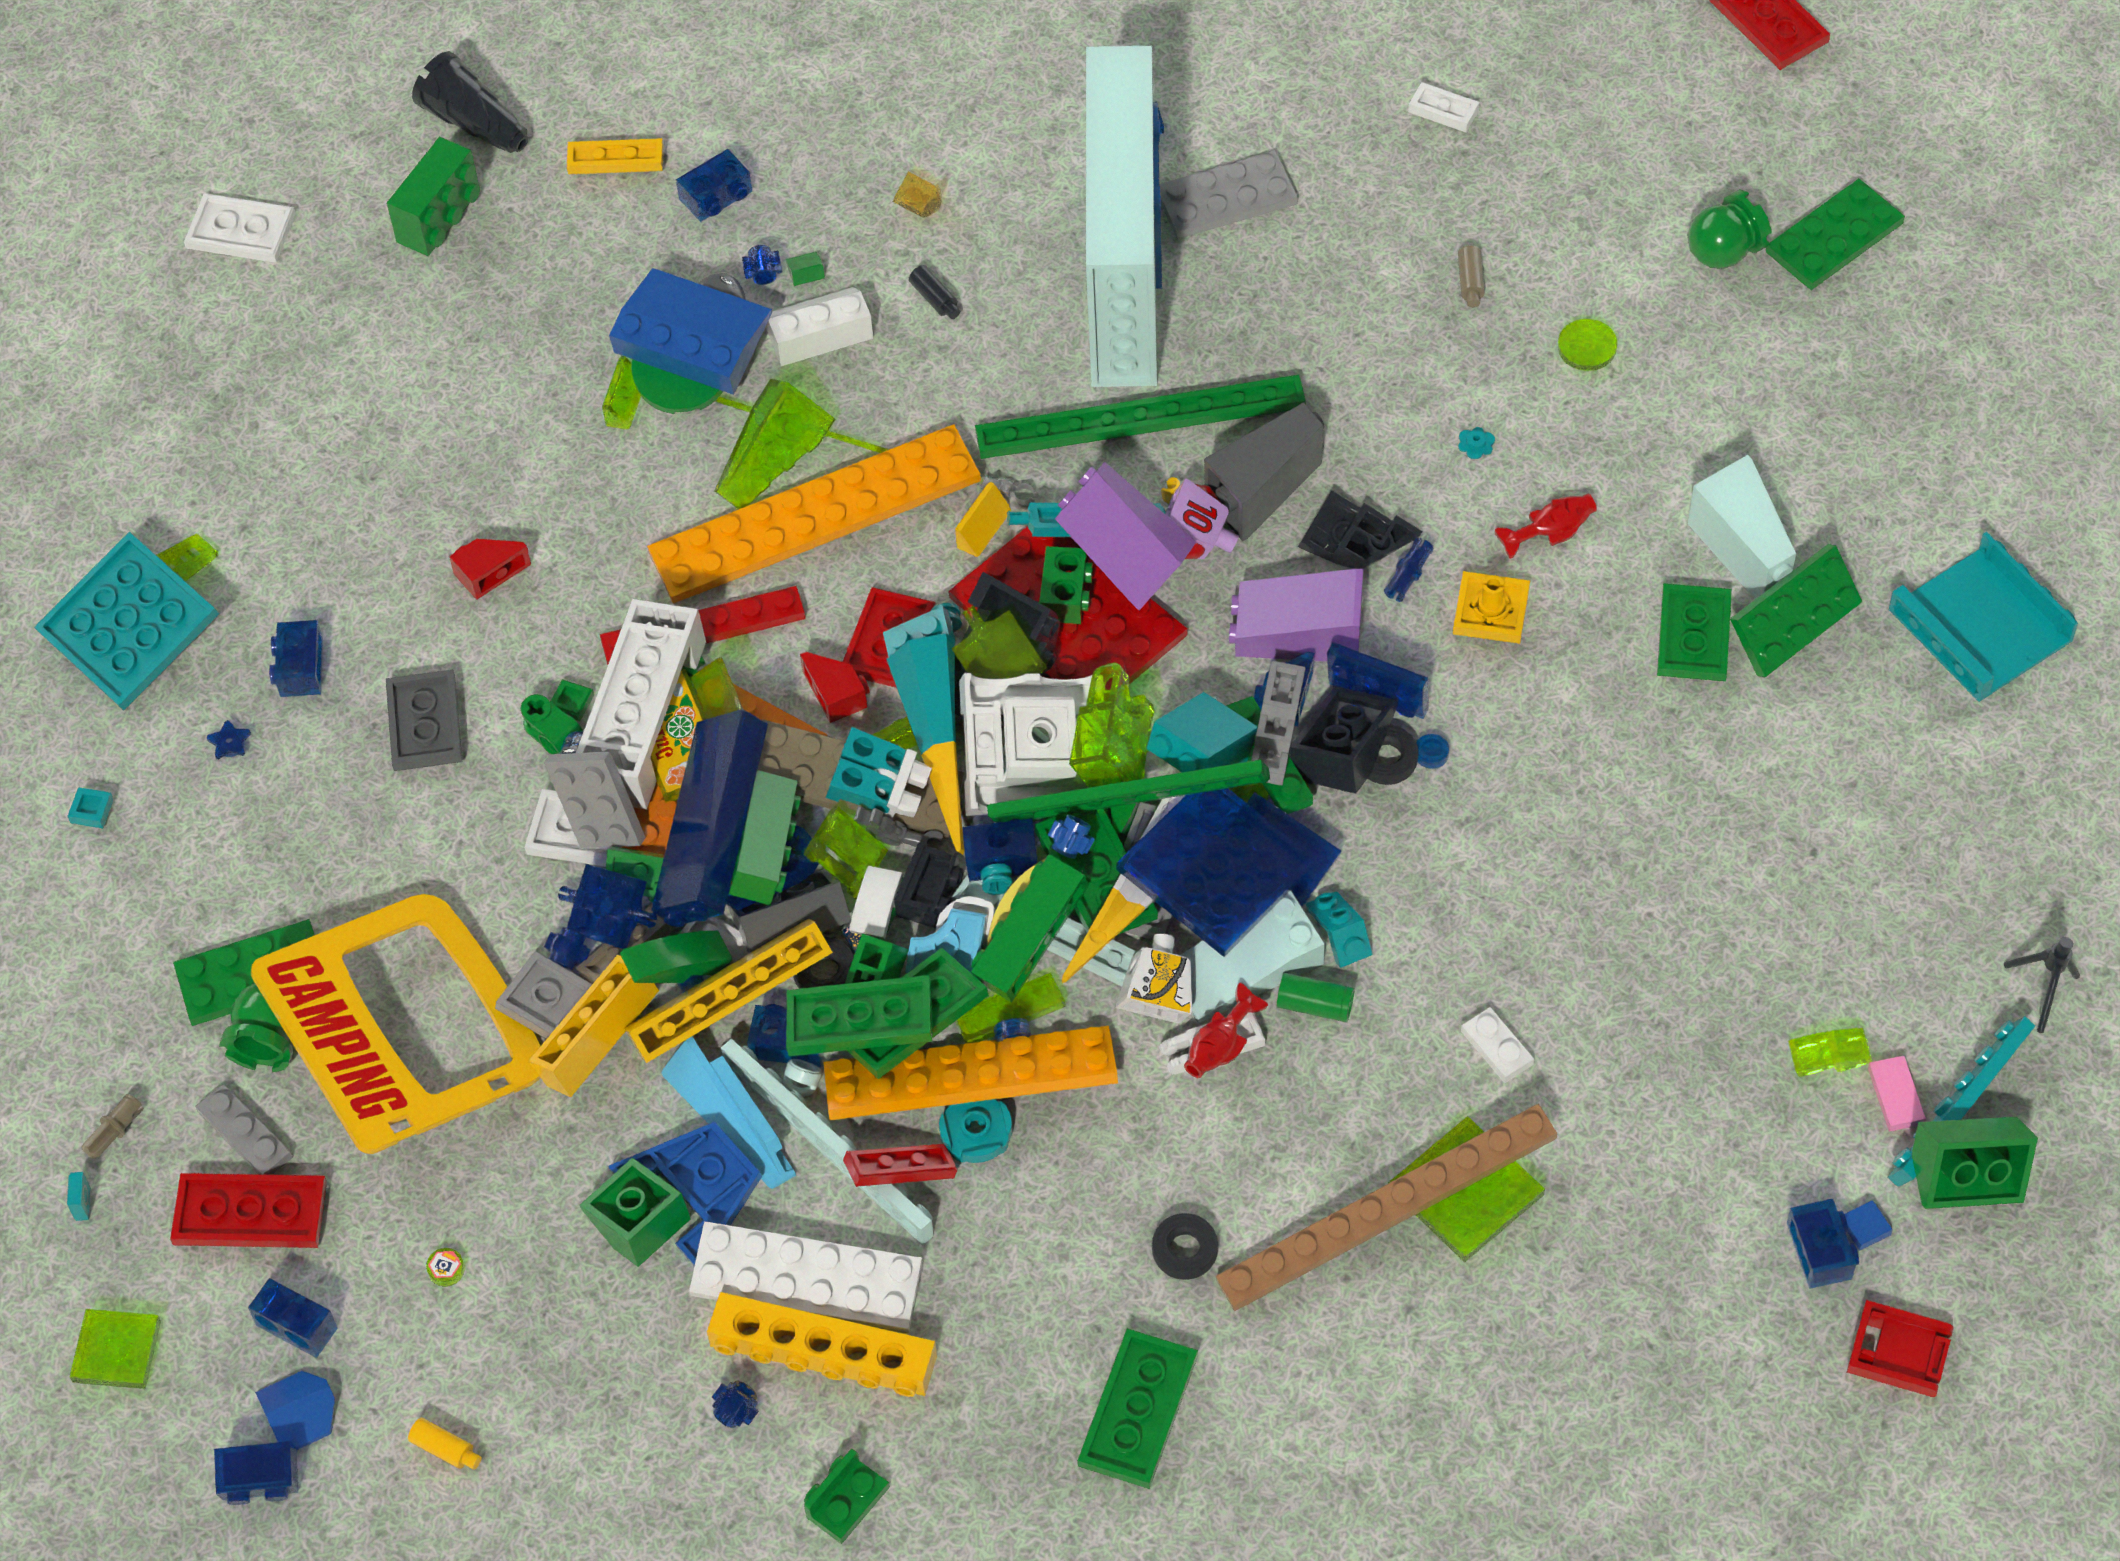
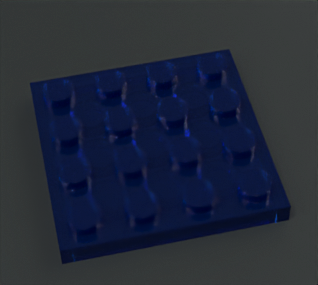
M1226 788L1185 795L1117 862L1116 870L1220 955L1225 957L1315 866L1317 859Z

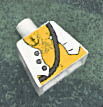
M1155 934L1152 948L1142 947L1133 955L1116 1003V1008L1174 1023H1181L1191 1015V961L1187 957L1173 954L1175 941L1173 936Z

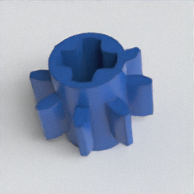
M1067 815L1065 821L1061 819L1059 821L1055 820L1048 833V836L1054 838L1052 848L1072 859H1075L1078 853L1082 855L1084 853L1088 854L1095 838L1088 835L1091 826L1082 819L1072 815Z

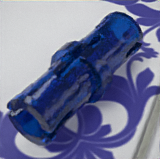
M1416 538L1405 558H1401L1398 561L1396 572L1384 589V593L1388 598L1393 599L1396 593H1398L1396 601L1402 602L1412 583L1419 580L1422 575V567L1434 550L1433 545L1429 541L1424 540L1420 547L1422 538Z

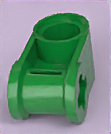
M534 694L526 697L521 703L520 710L524 718V730L540 743L549 754H559L564 746L571 747L576 745L577 743H575L574 738L583 735L584 731L577 721L561 711L547 697ZM567 737L572 738V739H567V740H570V741H569L568 744H565V743H566L565 740H566Z

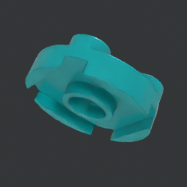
M995 1099L949 1105L944 1114L942 1112L939 1119L940 1138L942 1144L946 1146L956 1161L981 1163L992 1160L1004 1153L1009 1146L1008 1143L1012 1136L1010 1112L1003 1102L1000 1101L999 1103ZM972 1121H978L980 1126H986L985 1129L976 1134L966 1130L971 1127Z

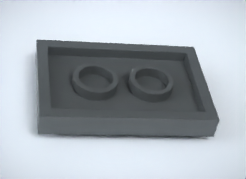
M454 670L386 678L393 770L402 771L463 762Z

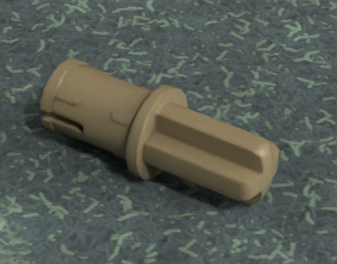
M126 1094L112 1112L100 1118L101 1125L83 1143L82 1150L92 1159L99 1157L116 1137L122 1138L125 1135L124 1130L143 1111L142 1104L135 1097Z

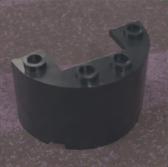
M982 572L968 600V603L978 609L955 652V714L964 718V714H961L959 681L964 673H971V675L983 679H1008L1025 674H1040L1043 677L1045 671L1047 672L1052 668L1057 658L1054 649L1061 624L1057 614L985 572ZM1001 715V730H1004V715Z

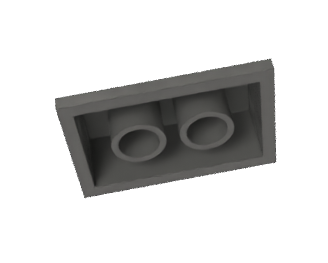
M826 868L785 882L782 892L774 893L770 905L745 898L727 902L735 926L739 930L743 944H745L749 954L807 919L815 921L819 930L824 934L839 932L844 928V924L851 922L841 884Z

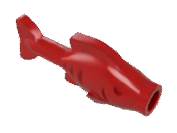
M1589 493L1583 496L1552 499L1551 503L1545 505L1542 510L1530 512L1529 519L1533 523L1516 531L1508 528H1496L1494 533L1504 545L1508 557L1512 559L1517 554L1520 543L1537 535L1547 536L1551 546L1569 540L1577 533L1579 527L1587 520L1589 515L1597 511L1596 503Z
M1239 983L1235 991L1237 1004L1225 1018L1219 1011L1216 1012L1210 1023L1200 1028L1194 1036L1189 1049L1188 1060L1184 1064L1185 1070L1191 1076L1201 1078L1204 1073L1232 1062L1247 1043L1246 1038L1237 1034V1026L1248 1012L1255 1013L1265 1010L1268 1003L1254 995L1244 984Z

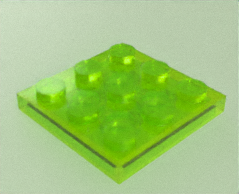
M1467 1116L1391 1179L1388 1184L1484 1133V1131ZM1514 1161L1419 1212L1415 1216L1465 1263L1542 1198L1545 1188Z

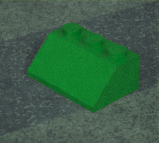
M2018 1117L1918 1122L1912 1159L1922 1206L1925 1209L2024 1203L2038 1137Z

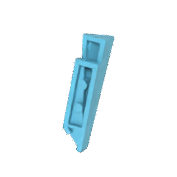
M690 1037L685 1040L663 1068L662 1076L708 1124L712 1122L717 1123L760 1171L762 1175L761 1180L770 1189L795 1177L794 1169L781 1152L783 1147L778 1136L724 1057L721 1056L709 1064L694 1038Z

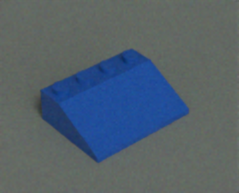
M652 268L622 307L609 334L613 351L616 354L734 395L769 321L772 309Z

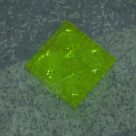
M85 1309L69 1376L71 1381L80 1384L146 1389L161 1324L159 1316L155 1314Z

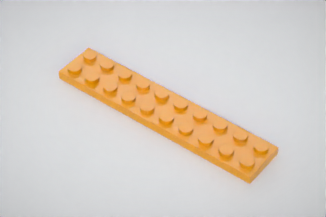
M955 424L650 544L647 548L672 603H676L981 481V476Z

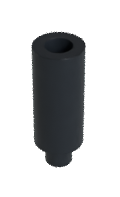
M921 265L915 268L909 276V282L940 316L947 315L950 319L957 318L960 310L957 307L958 301L955 296L927 266Z

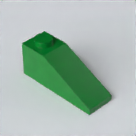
M862 933L845 984L899 978L909 949Z

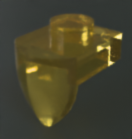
M908 171L892 202L925 218L939 210L942 202V192L938 184L935 186Z

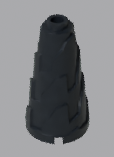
M450 51L442 52L424 67L430 73L426 79L420 75L416 79L412 90V99L416 105L446 123L456 125L468 134L480 137L499 149L509 153L520 152L524 149L529 139L527 129L498 100L499 97L478 80L479 76L465 65L458 56Z

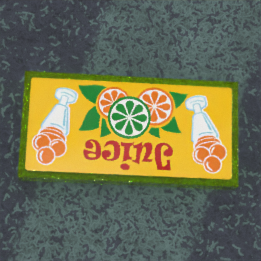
M684 664L650 756L657 784L665 803L676 801L714 786L721 765L722 754Z

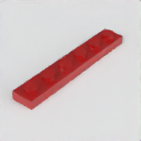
M797 586L698 610L706 639L705 644L806 619ZM621 629L600 634L607 665L611 659Z

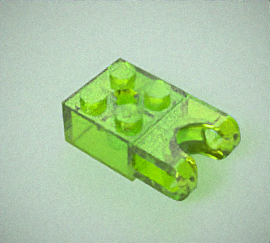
M1118 663L1105 664L1094 671L1087 704L1079 708L1069 765L1089 788L1145 778L1144 768L1147 753L1149 752L1147 745L1151 733L1154 706L1144 694L1130 696L1129 676ZM1113 677L1111 690H1106V682Z

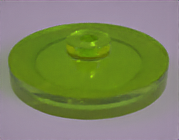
M1594 319L1576 320L1566 325L1560 332L1558 352L1563 361L1575 369L1583 371L1598 370L1607 366L1614 359L1617 352V337L1614 331L1601 321Z

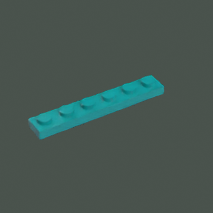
M2026 1016L2013 1023L2008 1020L2001 1025L1994 1034L1997 1040L1992 1047L1990 1045L1986 1046L1975 1057L1974 1061L1977 1065L1972 1072L1966 1071L1955 1082L1954 1087L1957 1090L1952 1097H1945L1935 1107L1933 1112L1937 1116L1933 1121L1961 1120L2036 1025ZM1913 1146L1910 1149L1908 1147L1903 1149L1892 1162L1896 1167L1887 1178L1898 1187L1914 1180L1916 1177L1912 1159Z

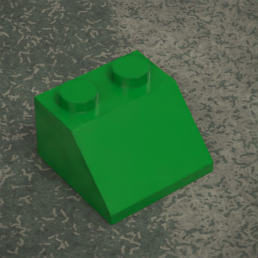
M631 1158L579 1205L584 1214L613 1249L637 1267L644 1263L691 1220L682 1193L634 1158Z

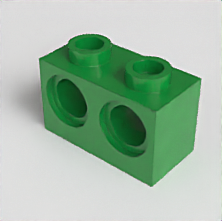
M1046 546L1039 603L1053 610L1061 623L1081 624L1082 612L1089 611L1090 591H1085L1086 583H1092L1093 563L1087 562V554L1082 548Z

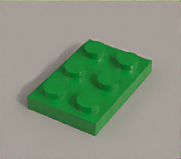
M1663 583L1657 676L1726 682L1732 589Z

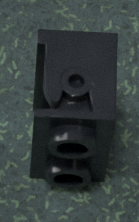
M918 842L894 899L896 917L936 928L939 914L951 903V897L949 896L952 888H958L963 877V868L959 866L958 853L955 852L950 861L952 855L948 852L925 846L924 843Z

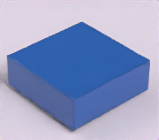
M1873 1200L1841 1215L1840 1223L1859 1251L1891 1236L1893 1231Z

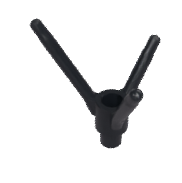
M2062 937L2052 948H2048L2040 953L2004 962L2005 968H2011L2043 960L2046 968L2051 971V979L2037 1028L2038 1033H2044L2060 974L2067 967L2074 979L2080 978V973L2072 960L2073 953L2071 949L2074 943L2068 937Z

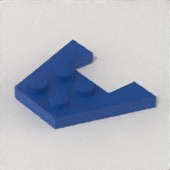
M716 1122L707 1124L608 1166L614 1174L631 1158H634L657 1176L661 1173L676 1190L682 1193L683 1199L702 1219L699 1224L675 1243L677 1248L694 1267L704 1221L731 1226L762 1178L760 1171Z

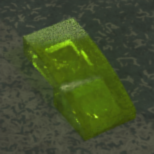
M1863 1028L1825 1031L1788 1040L1795 1071L1799 1077L1833 1067L1837 1072H1843L1873 1062Z

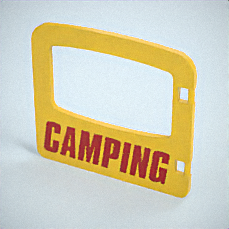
M420 894L411 896L262 956L252 964L251 977L355 1146L365 1154L378 1153L398 1144L401 1140L445 1124L491 1104L496 1099L512 1092L516 1093L528 1088L540 1079V1076L529 1062V1059L540 1048L534 1032L495 1009L496 1001L506 990L507 985L460 918L444 900L434 895ZM419 925L427 927L458 965L489 1013L512 1058V1061L506 1065L437 1094L426 1092L396 1054L362 1000L342 959L348 953ZM505 1077L508 1085L493 1091L489 1083ZM407 1119L411 1127L394 1133L390 1125Z

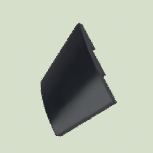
M1331 491L1298 547L1341 566L1365 569L1419 538L1423 531L1397 515L1391 520L1365 503L1358 507L1336 492Z

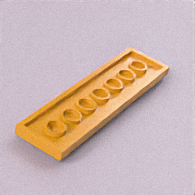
M1109 1025L920 1049L880 1079H877L855 1058L823 1062L829 1120L1118 1083Z

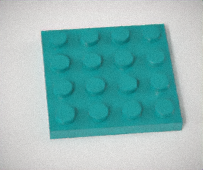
M129 531L34 628L124 711L220 613Z

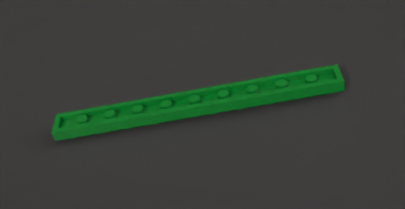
M1298 374L975 425V433L980 459L1285 412L1302 403L1306 405V399L1300 375Z

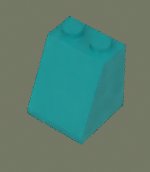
M1202 692L1154 721L1146 749L1180 772L1243 763L1248 761L1258 727L1210 695Z

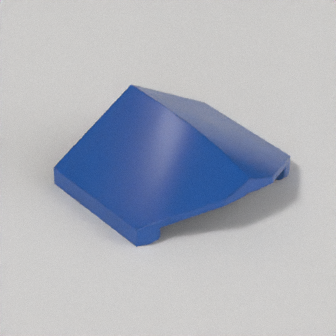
M300 1371L255 1392L284 1456L332 1433L335 1397L326 1379Z

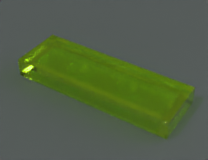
M1050 972L1026 982L1012 1003L996 994L981 1001L956 1020L955 1023L965 1043H975L1003 1033V1031H997L999 1023L1012 1019L1026 1021L1027 1023L1064 1008L1066 1004Z

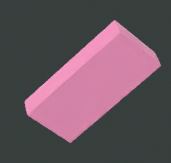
M1905 1056L1869 1062L1868 1071L1889 1132L1918 1126V1122H1925L1926 1117Z

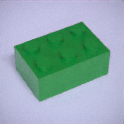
M439 136L386 204L396 243L426 256H429L435 247L442 245L446 233L453 225H457L460 222L464 210L470 203H474L480 194L476 167L470 149Z

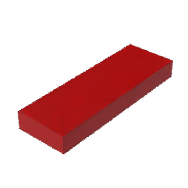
M944 1144L846 1151L843 1159L856 1187L954 1179L958 1170Z

